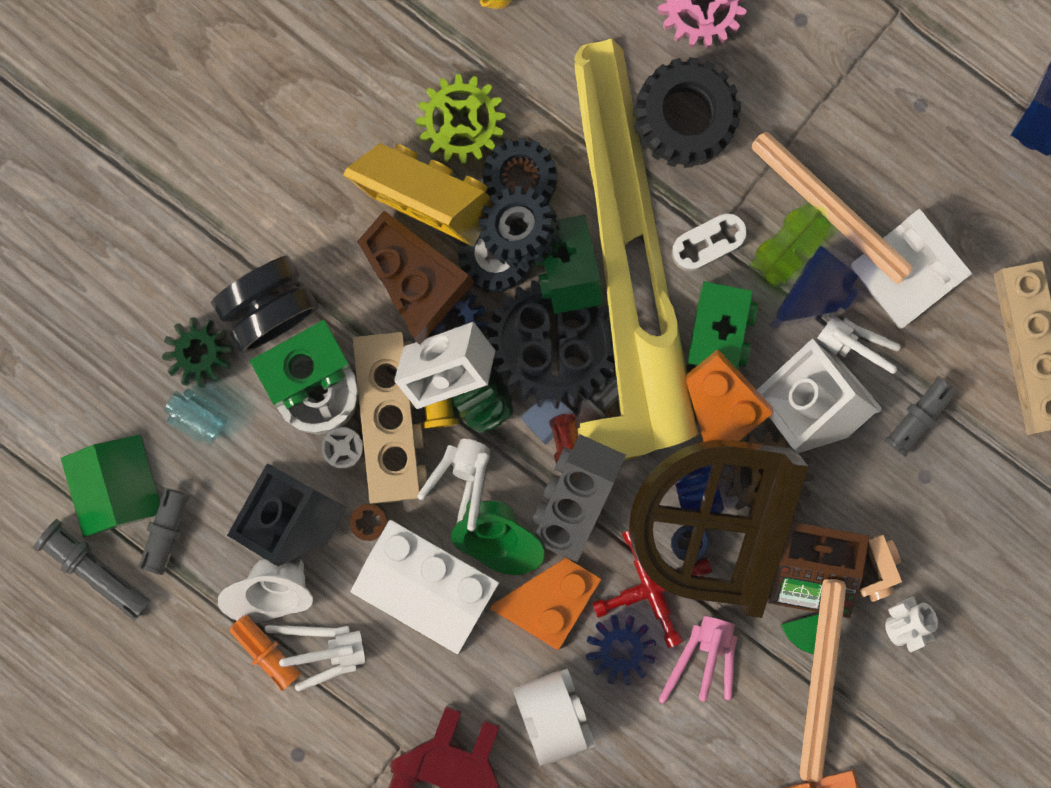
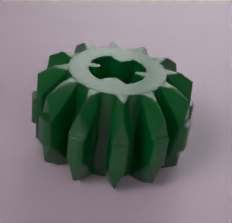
M196 317L190 318L189 332L180 323L174 326L175 331L181 336L178 341L169 336L165 337L164 342L169 346L175 347V351L163 353L162 359L165 361L177 360L169 368L168 373L174 377L184 371L181 378L182 385L189 386L196 374L198 387L205 388L207 384L206 374H209L218 383L222 378L215 368L218 365L228 370L231 368L232 364L222 359L221 355L233 353L234 347L228 344L219 345L227 338L228 333L222 329L212 335L215 328L213 320L208 319L202 331H200V323ZM201 342L200 346L205 349L208 348V354L202 355L201 363L195 364L196 360L188 357V353L195 350V343Z
M493 366L491 367L488 385L452 397L454 406L460 412V417L467 421L469 427L480 433L495 429L513 414L512 398L508 394L507 386L504 385L503 381L496 380V372Z

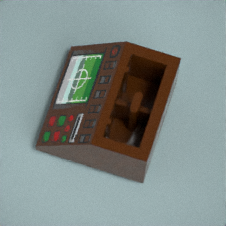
M792 522L770 591L768 604L819 613L823 581L825 579H838L844 581L846 585L843 617L851 618L863 576L869 535Z

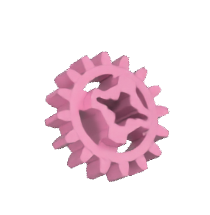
M664 0L667 3L659 5L657 9L658 14L668 15L662 26L664 30L675 27L674 40L676 42L681 40L683 36L689 38V48L693 49L697 40H703L705 48L710 49L712 38L716 37L722 44L727 41V29L737 33L740 25L734 18L745 17L746 9L738 6V4L746 0H704L705 2H711L709 3L705 19L700 6L693 5L696 0ZM729 9L726 18L714 27V16L717 12ZM687 17L696 24L697 29L688 26L680 18Z

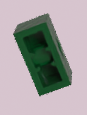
M586 214L559 219L560 230H555L560 236L558 243H550L554 251L551 255H548L545 251L542 252L540 256L544 261L540 264L535 262L536 266L544 265L545 273L538 275L542 298H551L554 314L603 305L601 282Z

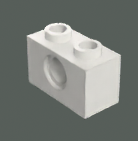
M471 322L426 338L420 345L415 342L404 346L394 381L416 409L488 385L495 349L475 323Z

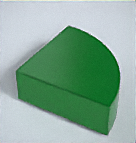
M819 614L780 624L784 635L794 646L804 652L814 654Z

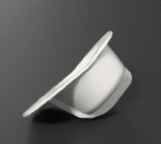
M296 558L281 566H276L266 559H261L253 566L246 580L224 588L218 595V607L222 613L235 620L247 615L254 623L305 611L313 604V596L305 587L304 564L300 558Z

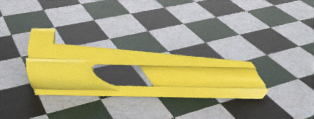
M611 38L601 42L582 45L576 52L574 67L584 137L596 197L621 416L580 423V428L577 431L578 436L581 434L626 455L624 460L639 458L657 449L671 447L690 440L698 434L693 404L686 383L687 371L674 308L669 300L639 133L636 134L634 129V123L636 122L635 116H633L634 105L624 51ZM643 235L661 330L660 336L650 335L639 326L625 245Z

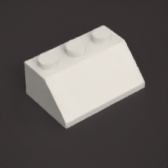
M389 520L350 592L452 652L459 654L500 582L395 521Z

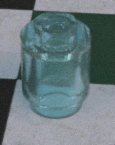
M189 388L183 394L175 391L163 411L169 415L166 421L168 425L200 444L204 441L209 445L216 441L229 418L221 413L222 408Z

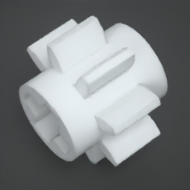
M910 597L888 609L891 617L887 618L885 626L890 640L895 645L903 646L907 644L909 652H913L935 641L932 633L938 628V619L930 605L927 603L917 605L915 598Z

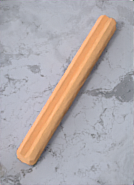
M763 132L754 140L752 144L753 151L895 283L903 282L910 275L913 269L912 265L769 132Z
M825 579L822 584L799 772L801 779L808 782H820L823 779L846 594L845 582L838 579Z

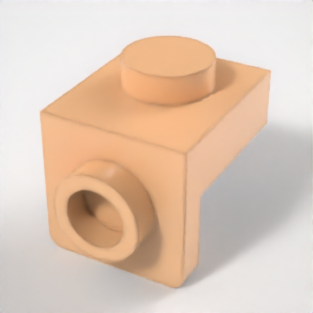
M884 535L870 538L867 547V553L878 580L861 586L858 590L859 597L869 595L871 602L894 594L892 586L902 582L896 565L901 563L898 550L893 540L886 542Z

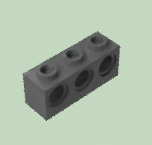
M579 434L573 449L564 446L554 469L562 474L561 476L552 474L542 496L550 501L549 503L540 501L531 521L532 524L538 526L535 536L541 540L544 548L578 562L625 459V454Z

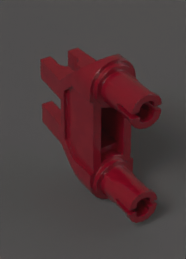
M446 706L434 738L391 760L389 767L393 776L388 788H415L417 782L421 783L422 780L442 788H500L488 758L500 725L484 720L473 751L464 749L450 743L462 711Z

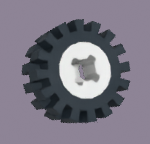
M515 221L513 226H510L516 236L526 231L522 226L517 225ZM479 236L474 247L462 241L458 246L461 269L474 281L472 285L478 286L486 292L496 291L499 293L509 288L513 289L521 280L525 279L531 268H523L520 263H518L517 268L510 267L506 262L505 264L501 263L485 246L481 236Z

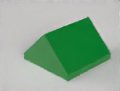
M140 434L93 444L60 458L83 537L156 516L160 499Z

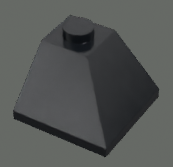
M267 463L227 536L270 563L281 566L326 545L338 527L347 507Z

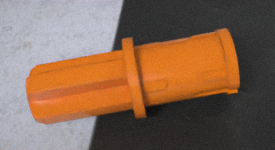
M244 615L231 625L230 633L252 656L254 660L251 663L253 665L258 664L279 687L280 691L287 688L301 675V672L293 665L286 667L279 665V661L286 658L276 647L279 643L276 640L272 643L249 616Z

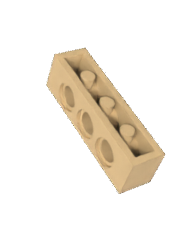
M1043 261L1004 268L993 274L1027 435L1051 431V298Z
M403 332L352 337L370 504L418 500L417 495L427 481L426 465H418L416 449L424 448L421 423L413 424L412 408L415 406L397 384L390 388H382L377 385L375 379L377 371L384 366H392L398 369L403 347L412 344L413 341L405 342ZM388 407L399 408L403 414L401 425L393 430L383 428L380 423V415ZM392 448H401L407 454V463L399 471L388 470L384 463L385 454Z

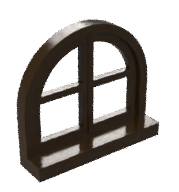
M734 440L704 441L675 452L662 461L649 474L635 497L629 522L630 540L635 556L648 576L661 588L674 595L694 600L736 604L742 608L746 616L763 618L809 466L795 449ZM724 464L764 469L750 517L710 512ZM712 465L699 510L659 505L665 494L677 481L697 469ZM654 521L694 526L681 571L666 563L658 553L653 535ZM705 528L745 533L731 580L692 575Z

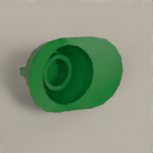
M471 500L468 501L463 519L455 525L451 532V541L455 548L502 574H526L539 567L544 560L545 550L541 540L532 532L519 525L517 517L510 506L496 500L480 501L476 528L473 531H469L467 524Z

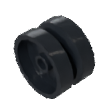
M288 255L274 259L245 274L222 290L210 302L223 322L241 319L233 327L230 335L242 354L274 340L304 321L319 308L318 303L307 287L289 290L297 282L300 274Z

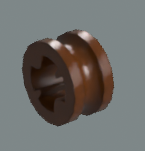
M364 504L358 506L352 512L349 525L352 533L357 538L363 541H374L379 539L388 520L385 512L380 507L373 504ZM364 511H374L372 516H379L380 525L373 528V534L365 535V528L358 529L357 520L364 518Z

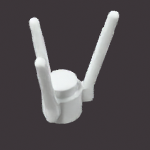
M834 315L816 341L859 384L878 409L876 413H880L882 410L881 406L839 359L837 354L839 353L845 358L849 351L853 349L893 374L897 372V367L857 341L858 336L894 351H899L901 346L886 337L857 326L846 317L842 321Z
M460 439L457 448L448 445L442 461L418 493V499L424 500L449 465L452 464L454 467L452 473L458 478L467 481L457 523L463 519L466 505L471 500L467 529L469 531L475 530L485 470L490 459V449L486 445L471 439Z
M267 625L264 628L266 633L336 637V639L328 640L329 649L296 655L279 661L281 667L330 658L332 665L340 664L295 685L297 691L315 686L340 674L356 671L355 665L366 663L360 631L349 632V626L325 628Z

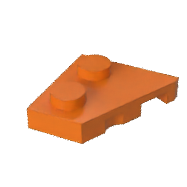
M718 349L686 374V383L703 441H739L773 414V407Z
M564 558L493 603L490 609L559 650L601 579L571 560Z

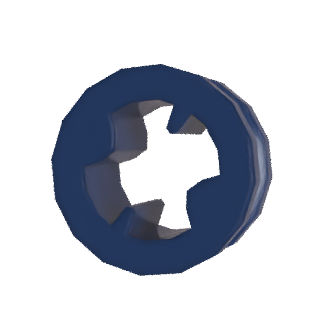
M694 526L680 527L671 538L672 552L682 561L685 560L687 551L686 549H679L678 539H684L682 535L684 532H693ZM705 532L696 561L700 560L708 550L709 540Z

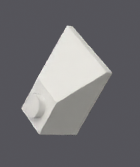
M813 338L757 389L773 407V414L770 416V419L797 453L848 438L878 411L859 384Z

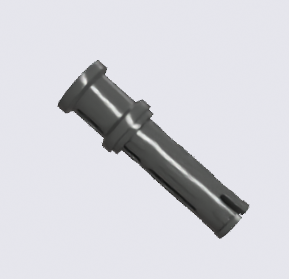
M55 519L42 533L33 548L37 551H45L62 565L61 570L65 574L69 573L71 575L75 573L108 601L122 610L131 620L136 621L151 600L90 553L91 548L86 541L80 543L61 528V521Z

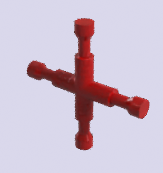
M629 530L623 532L624 541L631 547L636 561L633 563L641 583L620 591L621 595L609 600L600 599L593 602L592 605L597 618L607 615L610 610L624 604L628 607L648 599L656 620H660L665 632L664 641L667 648L683 643L679 632L674 629L669 617L671 611L663 594L666 590L657 585L644 571L633 551ZM707 557L698 560L692 571V575L700 576L713 573Z

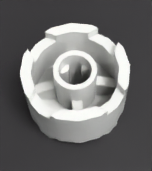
M306 356L297 358L291 367L293 376L297 379L309 377L314 370V363L311 358ZM349 368L344 371L347 378L328 388V392L323 394L325 397L323 401L318 403L314 398H310L289 410L286 409L285 405L277 409L285 421L302 432L316 435L326 434L337 427L346 425L355 414L359 405L357 377Z
M568 669L550 673L520 684V687L512 689L540 766L554 763L596 746L588 724L582 726L579 724L587 721L579 697L576 694L569 696V693L575 691V687Z

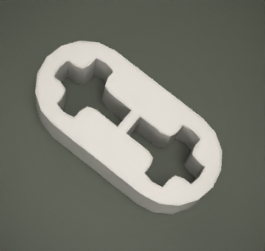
M726 213L682 234L676 239L672 247L674 263L684 271H695L732 253L742 245L746 238L745 224L738 216ZM725 222L728 227L736 226L738 232L733 236L734 243L729 244L726 239H722L714 244L712 243L710 238L717 235L721 230L719 224ZM689 241L691 246H696L705 241L707 247L697 254V262L693 263L690 258L682 259L680 257V253L684 250V242Z

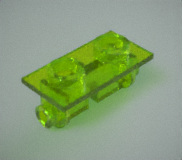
M803 204L800 208L794 209L786 216L783 221V227L773 238L767 239L758 247L755 253L756 257L749 266L765 273L764 278L774 287L780 282L785 284L803 263L794 251L799 248L805 255L810 256L828 236L827 230L831 225L820 216L822 214L820 210Z

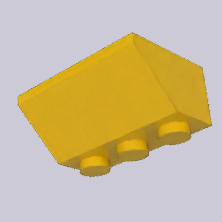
M379 143L346 168L343 176L370 198L473 247L480 236L479 232L482 231L479 226V218L486 219V216L481 212L485 205L489 208L494 206L490 201L491 197L486 193L488 187L485 184L469 176H466L463 181L451 176L453 173L452 169L431 159L429 165L416 160L419 156L416 152L398 143L394 149Z

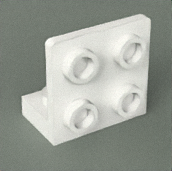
M920 208L883 238L912 265V272L903 282L895 283L865 254L861 255L850 265L851 270L898 328H904L972 274Z

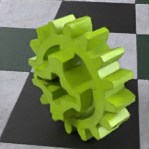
M456 74L455 84L449 85L444 78L439 79L441 90L436 92L434 89L428 88L426 93L431 101L429 103L419 102L418 109L426 113V116L416 119L418 127L427 128L420 135L422 143L432 140L433 144L429 150L430 154L434 156L441 150L444 151V162L447 164L450 163L453 156H459L461 165L465 166L467 156L472 154L478 162L482 161L481 150L485 147L493 152L496 146L491 140L492 137L503 138L504 131L496 126V123L506 121L505 113L495 112V109L502 105L501 98H489L492 92L490 84L482 89L477 88L478 78L476 76L471 78L469 84L463 83L460 74ZM455 94L470 95L466 100H452L449 97ZM484 106L489 115L487 130H484L483 126L478 123V115L482 112ZM436 109L444 117V125L439 129L438 133H436L433 125ZM450 111L460 116L466 112L469 113L468 121L471 128L469 126L465 127L462 124L456 128L453 127L454 119ZM469 139L473 142V144L467 146L452 145L456 140Z

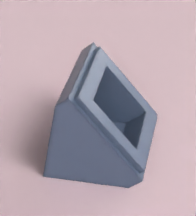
M546 398L541 408L537 407L536 402L520 418L546 445L576 416L562 400L559 409H555L552 399Z

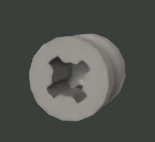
M337 427L325 435L321 451L324 459L330 465L338 469H350L362 460L364 443L354 430L347 427Z

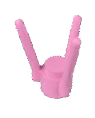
M703 616L701 627L693 625L690 639L659 697L660 703L663 704L667 701L699 642H701L699 650L708 653L699 700L702 702L707 700L717 656H723L724 651V698L731 700L734 677V652L738 639L737 636H733L735 624Z

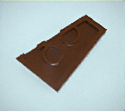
M386 211L380 214L357 241L376 275L386 288L397 311L407 324L408 330L419 345L474 283L467 273Z

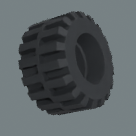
M691 57L686 62H681V58L671 60L669 65L665 66L662 64L644 82L633 108V116H635L636 121L634 129L635 133H639L642 138L640 143L643 148L648 147L653 152L651 156L656 160L660 158L667 160L666 165L673 167L677 164H683L684 168L693 167L698 163L703 165L713 157L718 156L734 137V132L740 122L738 113L741 111V101H736L735 96L738 91L735 84L730 86L726 81L729 76L723 70L720 74L713 69L715 64L709 61L705 65L698 63V58ZM679 91H687L698 95L706 103L710 113V122L707 128L697 135H683L674 131L667 124L663 115V105L669 95Z

